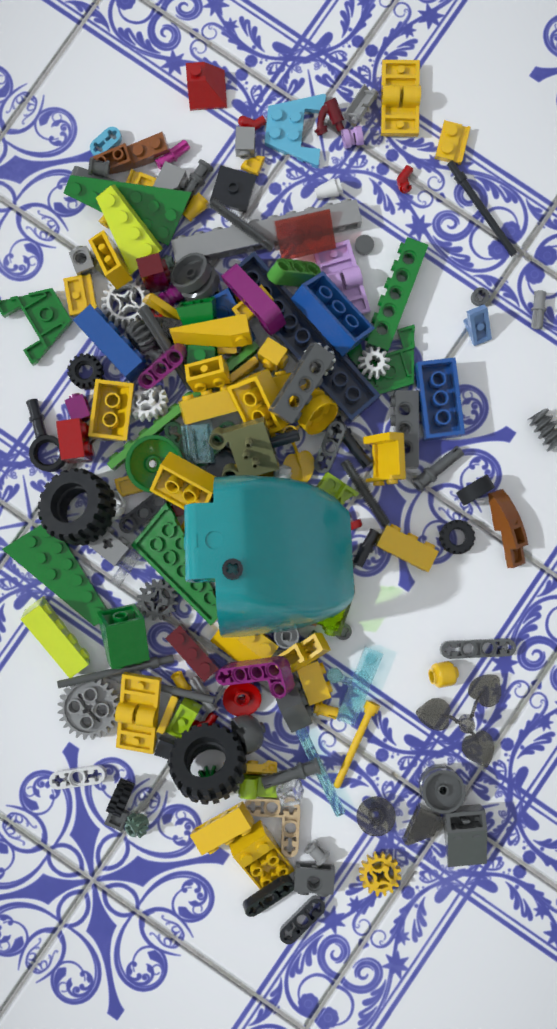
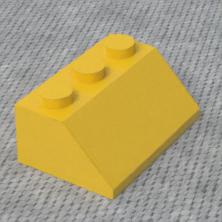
M268 368L227 387L243 422L265 417L270 434L280 431L289 425V423L268 411L279 394Z
M95 379L88 433L90 438L104 441H127L134 383Z
M169 452L160 464L149 491L184 510V506L187 504L209 503L213 497V482L216 476Z
M219 629L210 640L237 662L272 657L279 647L266 634L224 638L221 637Z

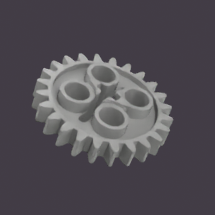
M99 679L98 682L94 680L63 689L66 695H60V698L64 701L57 704L62 707L57 713L63 714L59 721H66L63 728L69 726V734L76 731V738L83 734V740L87 739L88 735L93 740L96 734L101 738L103 736L102 731L106 734L109 733L108 726L111 728L115 727L113 721H115L116 706L119 703L115 699L119 697V694L113 695V691L116 688L109 689L110 682L102 684L103 679ZM88 689L95 691L96 696L94 699L88 697ZM73 701H76L80 704L79 710L73 709ZM91 704L93 708L88 711L86 708ZM99 705L107 707V714H102L99 711ZM84 717L91 719V726L84 724Z

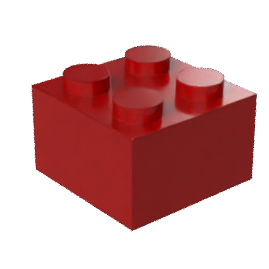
M80 418L56 421L61 460L69 464L92 461L94 447L90 444L88 436L89 426Z

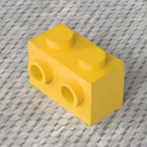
M267 337L257 352L258 361L263 364L262 367L264 369L268 368L271 373L273 371L277 372L280 369L283 370L288 363V349L270 337Z
M222 355L184 365L186 382L194 393L203 392L214 387H222L225 384L231 383L229 367Z

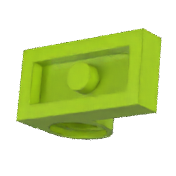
M185 697L170 722L166 733L180 739L182 732L185 730L188 732L202 705Z
M243 774L245 779L242 784L239 783V798L256 799L257 796L277 798L278 785L264 789L261 777L264 775Z

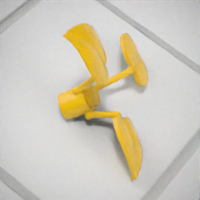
M288 425L283 430L271 433L270 436H276V433L282 434L292 430L298 431L302 427L300 425L296 427ZM295 442L291 444L295 454H289L285 458L283 465L291 467V479L307 483L314 472V457L306 450L299 453Z

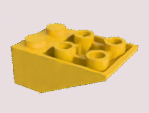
M259 820L253 824L252 830L248 834L236 836L235 840L229 844L233 858L258 888L262 889L278 877L289 875L295 870L287 857L281 852L280 846L270 831Z

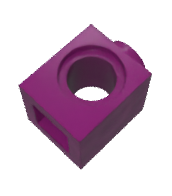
M75 393L70 395L69 399L64 400L71 419L80 418L84 422L90 420L91 409L86 396Z

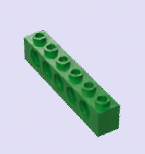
M407 237L405 243L401 242L397 252L400 254L399 260H394L391 271L394 273L392 278H387L384 286L387 289L385 296L381 294L377 304L380 306V310L378 313L374 312L371 320L375 329L364 340L367 341L366 348L372 347L376 351L377 347H380V353L383 351L388 353L428 244ZM404 258H410L413 263H405ZM398 275H403V276H405L406 281H404V282L399 281V280L397 279V276H398ZM396 292L400 298L393 299L390 293ZM391 310L393 316L387 317L383 311ZM383 327L387 333L379 334L377 328Z

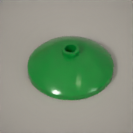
M149 435L142 437L127 452L125 459L126 473L130 481L137 488L153 493L149 490L160 464L169 452L183 458L181 451L170 439L164 436ZM151 460H154L156 463L154 467L149 465Z

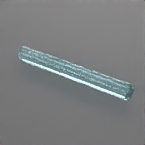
M306 728L297 730L296 734L309 761L313 760L314 757L318 759L322 774L318 775L317 773L316 776L335 816L343 815L345 813L344 807Z

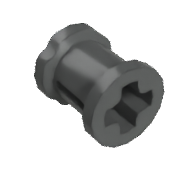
M90 157L88 174L102 175L108 179L110 161L103 162Z

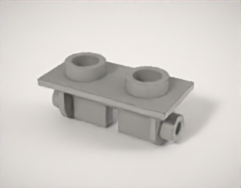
M363 84L343 114L353 128L362 121V117L368 110V107L377 99V90L373 88L369 90L365 84Z

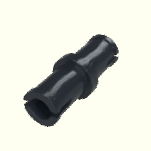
M38 399L27 400L26 404L30 414L29 422L33 425L35 438L48 435L43 422L45 418L41 414Z
M370 528L363 543H360V549L353 559L357 566L363 567L369 554L373 553V547L381 535L378 531Z

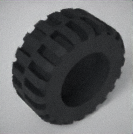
M71 468L69 471H61L59 476L56 474L51 478L52 481L50 483L47 482L44 486L45 490L39 496L41 501L38 502V509H40L38 517L42 520L41 525L43 529L56 539L74 546L88 545L89 541H97L99 539L98 536H103L107 532L106 528L112 525L111 519L116 514L114 507L117 506L114 499L115 494L106 481L86 469ZM86 492L88 502L84 513L75 521L68 522L67 510L70 502L77 495Z
M208 722L202 723L200 727H197V725L191 726L192 730L182 732V737L174 741L175 748L172 747L169 754L171 758L168 759L170 775L182 795L186 798L189 797L192 802L197 803L200 800L203 805H208L209 801H212L213 804L220 803L219 799L224 797L226 800L230 798L229 793L232 791L236 793L239 789L237 784H242L245 779L243 774L247 771L245 763L247 760L241 742L234 732H230V729L226 726L221 728L218 723H212V726H209ZM206 750H218L225 754L224 765L214 775L197 777L191 773L192 762L200 753Z

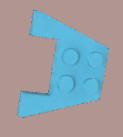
M326 94L268 106L265 146L285 155L289 154L301 162H307L312 167L318 168L320 149L301 147L305 112L319 113L325 103Z

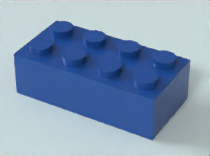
M324 272L303 283L291 297L296 307L303 312L342 356L362 343L375 329Z
M91 304L87 306L73 321L126 379L133 383L139 378L143 369L147 367L145 365L147 361L137 349L133 351L134 347L124 335L120 337L121 333L111 321L108 322V318L98 307L94 309Z
M456 357L417 362L414 366L416 387L419 390V411L423 441L463 436L465 428Z

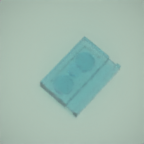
M210 423L182 425L181 432L185 460L192 464L214 462L213 448L209 444L211 435Z

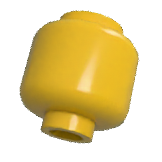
M450 661L433 664L431 669H429L428 676L431 684L438 688L455 685L459 677V671Z

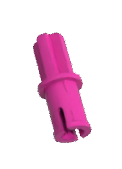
M182 140L173 148H169V153L158 157L154 161L161 170L165 161L169 163L177 162V158L187 152L190 146L186 140Z

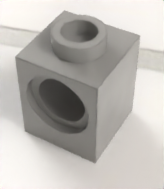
M236 126V157L241 159L255 157V127Z
M77 246L73 248V251L69 252L78 276L97 273L92 255L87 246ZM81 258H87L83 264H79Z

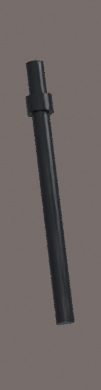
M453 160L450 161L447 166L455 176L454 180L456 183L462 186L509 255L512 257L517 254L516 249L466 180L468 177L463 171L459 170Z

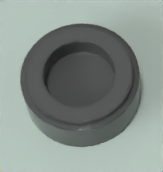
M369 235L359 236L355 242L357 253L368 255L372 252L374 247L373 239Z

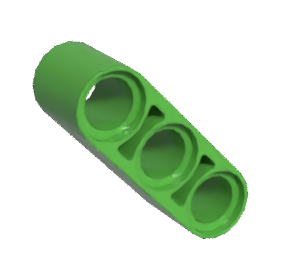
M279 258L267 272V277L276 285L300 287L303 283L321 273L318 265L310 261Z

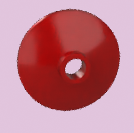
M252 683L230 685L223 694L225 709L235 716L251 715L261 704V693Z

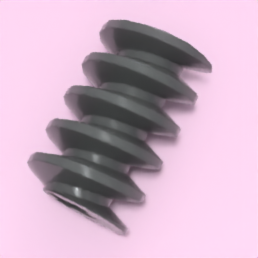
M545 408L529 418L532 419L529 425L537 426L534 433L541 432L538 439L545 438L542 445L549 444L550 446L546 450L549 452L557 447V428H554L557 425V421L550 422L553 415L546 416L549 409Z

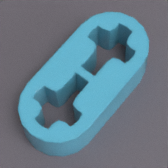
M108 127L90 144L92 155L95 156L119 146L122 142L119 129ZM111 134L116 135L115 140L113 138L110 139ZM97 146H98L99 148L102 147V150H103V151H102V152L96 151V147H97Z

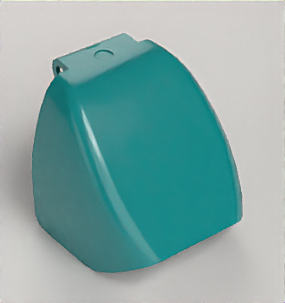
M254 475L214 477L213 503H191L184 506L185 581L193 583L215 582L217 616L221 637L254 636L307 627L338 615L352 602L354 597L350 514L334 496L323 489L289 478ZM228 559H237L243 566L242 575L236 580H229L223 575L222 567ZM229 564L227 566L229 568L226 570L228 574L234 573L236 575L238 573L236 571L239 568L237 565L232 566Z

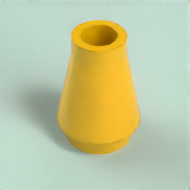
M198 192L196 195H193L183 215L191 222L208 208L209 202Z

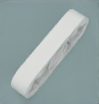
M102 765L57 770L50 776L49 784L56 790L100 784L106 778L107 772ZM86 770H88V774H93L97 770L102 775L99 779L96 776H90L88 778L89 781H87L88 775ZM75 772H80L83 775L81 782L74 781L73 774ZM57 775H59L60 778H66L68 776V780H63L60 784L58 783V781H55L54 779L57 777Z

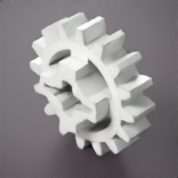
M155 385L150 389L138 386V390L133 392L131 415H133L134 419L137 420L139 418L143 422L147 418L148 422H151L152 417L157 420L158 414L163 415V409H168L166 403L169 402L166 391L160 385L157 387Z

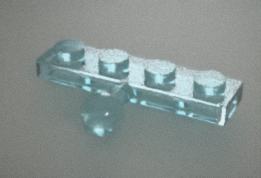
M365 646L352 678L342 675L338 668H331L327 672V679L331 683L341 682L348 685L336 719L352 726L355 725L383 653Z

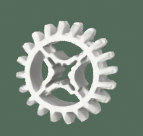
M138 279L134 283L131 280L118 290L111 284H108L110 291L104 290L103 293L107 297L101 298L102 302H104L101 307L105 310V316L109 317L108 321L114 322L116 327L121 324L122 329H125L127 324L129 326L131 322L137 319L143 320L138 313V309L147 304L142 302L141 306H139L135 302L136 292L139 293L142 300L146 295L150 294V291L145 290V285H140ZM127 290L125 294H119L120 292ZM114 300L119 304L118 314L113 311ZM129 301H130V303H131L130 305H129V304H126V305L123 304V302H127V303H128ZM129 312H136L131 316H127Z

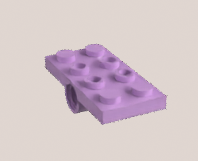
M349 239L314 249V259L321 272H324L363 315L370 313L371 310L363 287L361 270L356 264Z

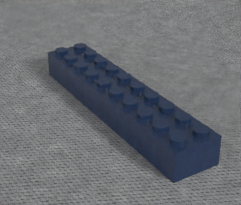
M255 251L252 252L238 265L258 286L262 284L273 297V302L279 307L284 316L286 325L278 330L273 337L280 345L288 349V354L296 363L299 362L310 343H321L323 348L328 345V351H334V358L336 359L333 364L334 368L328 371V375L322 376L323 382L319 388L336 403L338 411L350 424L374 404L381 395L346 355L342 356L336 351L335 347L309 321L303 312L296 307L291 300L293 296L284 285H276L268 279L267 272L270 270L269 267Z

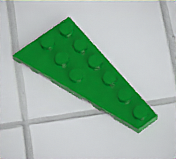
M70 175L63 192L64 194L102 212L96 197L109 186L116 185L156 240L168 246L192 194L189 191Z
M165 503L131 546L210 625H213L218 620L216 591L211 582L193 583L185 581V532L170 504Z
M39 525L2 549L93 626L99 624L97 612L107 610L108 608L67 543L49 535L42 525Z

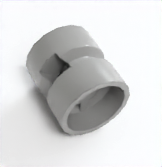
M297 629L274 633V640L279 647L288 649L298 642L299 632Z

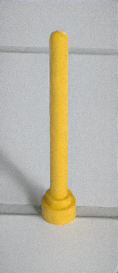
M366 700L363 706L365 714L334 781L335 788L341 787L371 717L375 713L378 714L381 707L370 700Z

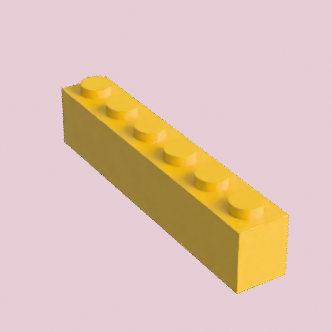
M286 370L274 372L275 376H272L279 392L291 375V372L286 373ZM230 384L219 387L220 390L212 392V389L201 392L200 396L194 397L193 394L182 396V400L178 401L184 424L187 425L238 411L227 389Z

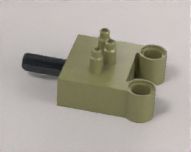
M260 417L227 428L218 427L213 429L209 438V444L213 449L221 450L229 442L236 464L229 463L225 465L222 476H227L226 473L229 471L234 472L236 475L257 476L278 470L279 461L275 448L300 440V436L297 430H292L271 437L265 417ZM220 435L224 440L217 442L214 440V436Z

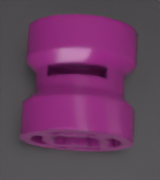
M173 284L168 286L167 291L157 295L172 307H174V303L181 302L184 299Z

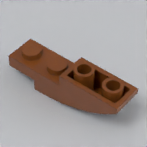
M160 132L131 145L121 144L97 154L93 158L103 162L109 160L110 175L153 163L155 158L169 153L170 150L165 134Z
M503 489L488 493L494 530L501 531L507 568H515L525 564L523 547L529 544L522 520L515 505Z

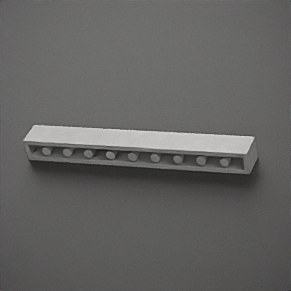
M345 199L337 204L326 203L319 208L308 207L301 212L290 211L282 216L271 215L264 220L253 219L249 221L251 227L257 228V231L259 229V232H263L262 235H267L270 241L272 240L274 244L276 243L275 246L357 229L361 227L362 223L357 199ZM234 224L228 228L217 227L205 233L198 231L187 237L180 235L171 240L176 263L190 253H201L208 261L266 248L235 227L236 225Z

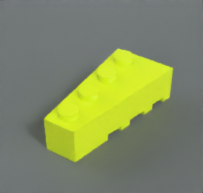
M116 185L109 186L96 197L130 274L138 269L137 258L156 254L163 250L162 246Z
M44 596L24 610L20 620L69 678H72L89 665V653L85 648H81L76 637L69 632L64 622L58 617Z

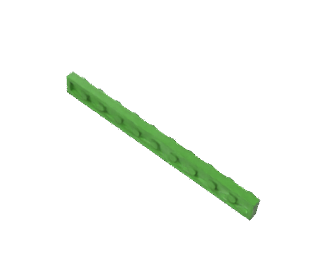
M255 341L253 344L243 346L241 348L242 352L237 356L234 354L228 358L226 362L229 367V374L246 363L259 351L260 347ZM189 391L185 395L193 394L196 397L200 396L201 392L194 393ZM174 403L168 408L169 412L164 416H158V419L153 421L154 424L149 429L146 427L138 433L139 437L134 441H128L120 453L115 452L112 454L107 465L115 471L125 463L128 450L138 439L149 435H159L164 431L168 423L176 421L182 416L179 404Z

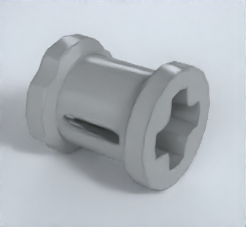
M314 839L305 848L304 852L316 861L317 866H320L328 859L330 852L325 851L318 844L319 841Z

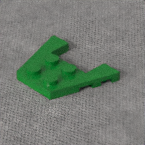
M53 288L31 292L24 296L10 297V299L6 300L0 299V313L6 318L22 309L40 339L23 350L33 366L39 362L73 322Z
M414 325L397 330L402 349L385 355L384 358H390V362L386 363L390 366L389 370H385L386 375L382 376L379 374L378 380L375 379L374 375H372L371 379H368V373L364 375L380 395L414 384ZM361 344L347 353V356L357 369L361 363L358 361V358L363 357ZM371 360L370 365L373 364V367H376L378 362Z

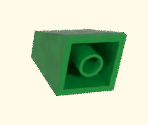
M135 603L97 612L106 658L111 669H122L128 665H138L150 660L145 619Z

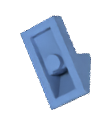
M481 305L466 311L467 318L463 321L473 345L476 346L491 340L488 308L485 305Z

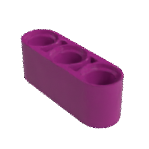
M180 343L174 344L149 364L138 378L140 386L150 389L176 369L187 356L186 347ZM173 352L179 353L181 358L175 357ZM159 363L164 364L166 366V369H162L159 366ZM146 375H150L153 380L147 379Z

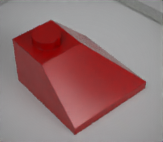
M206 62L186 63L190 111L227 108L225 70Z

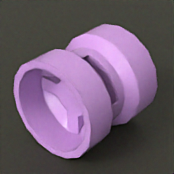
M360 125L355 126L351 130L348 128L341 130L344 149L351 148L352 145H364L363 131Z

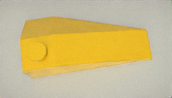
M247 313L169 328L174 344L229 348L253 344Z

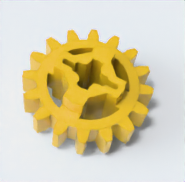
M374 851L373 857L368 854L366 855L367 862L361 861L363 867L359 868V873H361L359 879L364 881L362 886L363 888L368 887L369 894L375 891L377 897L380 892H383V895L386 896V891L394 892L393 886L399 887L396 880H401L402 878L398 874L401 872V868L397 866L398 862L396 859L392 860L391 854L385 857L384 851L380 855H377L376 851ZM390 866H391V868H392V870H393V875H392V876H391L390 873L388 872L389 869H390V868H389ZM367 872L372 875L370 881L367 878Z

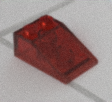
M330 209L273 220L280 258L294 259L336 248Z

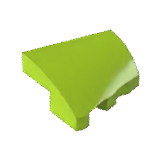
M329 472L324 474L316 486L334 496L342 505L351 497L359 495V492Z

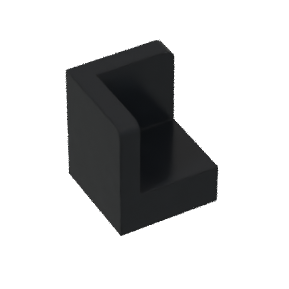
M161 735L158 738L154 755L165 759L171 758L169 752L172 747L175 748V739Z

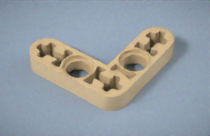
M257 796L256 799H246L245 806L251 816L282 818L281 852L286 857H294L299 849V802L294 798ZM261 801L264 802V812H261V807H255L254 811L251 810V807H247L251 802H255L256 806H261ZM275 802L278 806L275 812L268 811V803ZM280 802L283 803V807H289L290 804L292 803V804H294V807H296L297 809H294L293 812L291 813V812H289V809L283 808V813H282V812H280V810H281V804H280ZM294 823L296 830L291 833L287 832L285 829L286 824ZM288 837L292 838V846L295 847L292 848L291 852L284 848V846H288Z

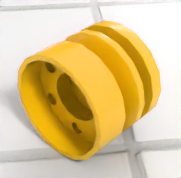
M307 383L300 386V388L304 390L307 386ZM319 387L315 388L311 395L313 397L308 405H304L300 411L302 415L297 421L310 435H315L325 430L338 413L336 403L329 396L325 395ZM291 396L289 398V405L293 407L296 404V398Z

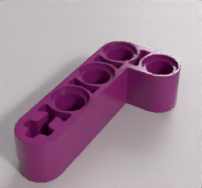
M238 264L233 265L221 275L225 284L259 319L261 326L270 336L286 325L279 307Z
M283 656L230 662L215 673L216 681L223 686L268 681L271 694L278 699L285 697L295 686L289 661Z

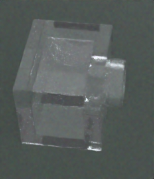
M300 778L276 786V794L282 807L301 804L304 788Z

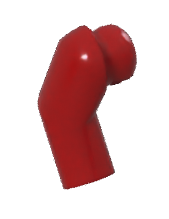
M263 115L255 120L246 116L238 118L240 127H255V131L267 124Z
M409 165L404 167L396 179L399 191L404 194L412 189L408 178L412 174L413 168Z
M211 712L205 721L199 722L194 720L191 726L197 725V727H200L202 723L207 722L209 726H212V723H215L218 715Z

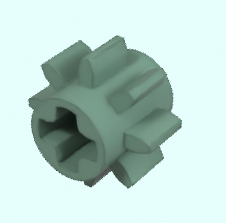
M134 812L127 817L125 830L130 837L138 836L141 838L147 834L146 830L149 829V821L144 814L138 813L136 815Z

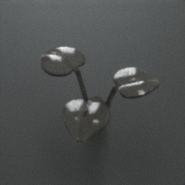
M493 674L479 676L470 683L468 694L471 698L476 699L470 715L464 714L459 719L449 715L451 711L450 705L441 698H432L416 710L419 720L433 730L441 731L447 729L449 719H452L456 724H459V728L463 733H470L471 735L466 736L462 741V751L469 760L483 767H488L492 760L494 742L491 735L484 730L478 731L475 734L473 717L478 702L484 707H492L501 698L500 678Z

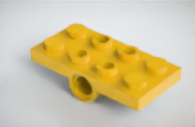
M382 60L381 136L418 137L419 105L421 100L420 60Z
M130 672L122 674L120 702L115 711V721L118 722L116 748L154 754L162 678Z

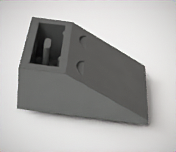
M464 805L451 813L442 814L448 867L487 864V823L485 809L482 805Z

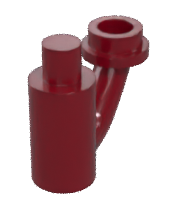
M333 98L326 101L319 111L317 129L314 130L317 136L328 132L327 125L324 126L326 114H328L332 126L335 125L338 132L345 129L342 123L344 118L337 99Z

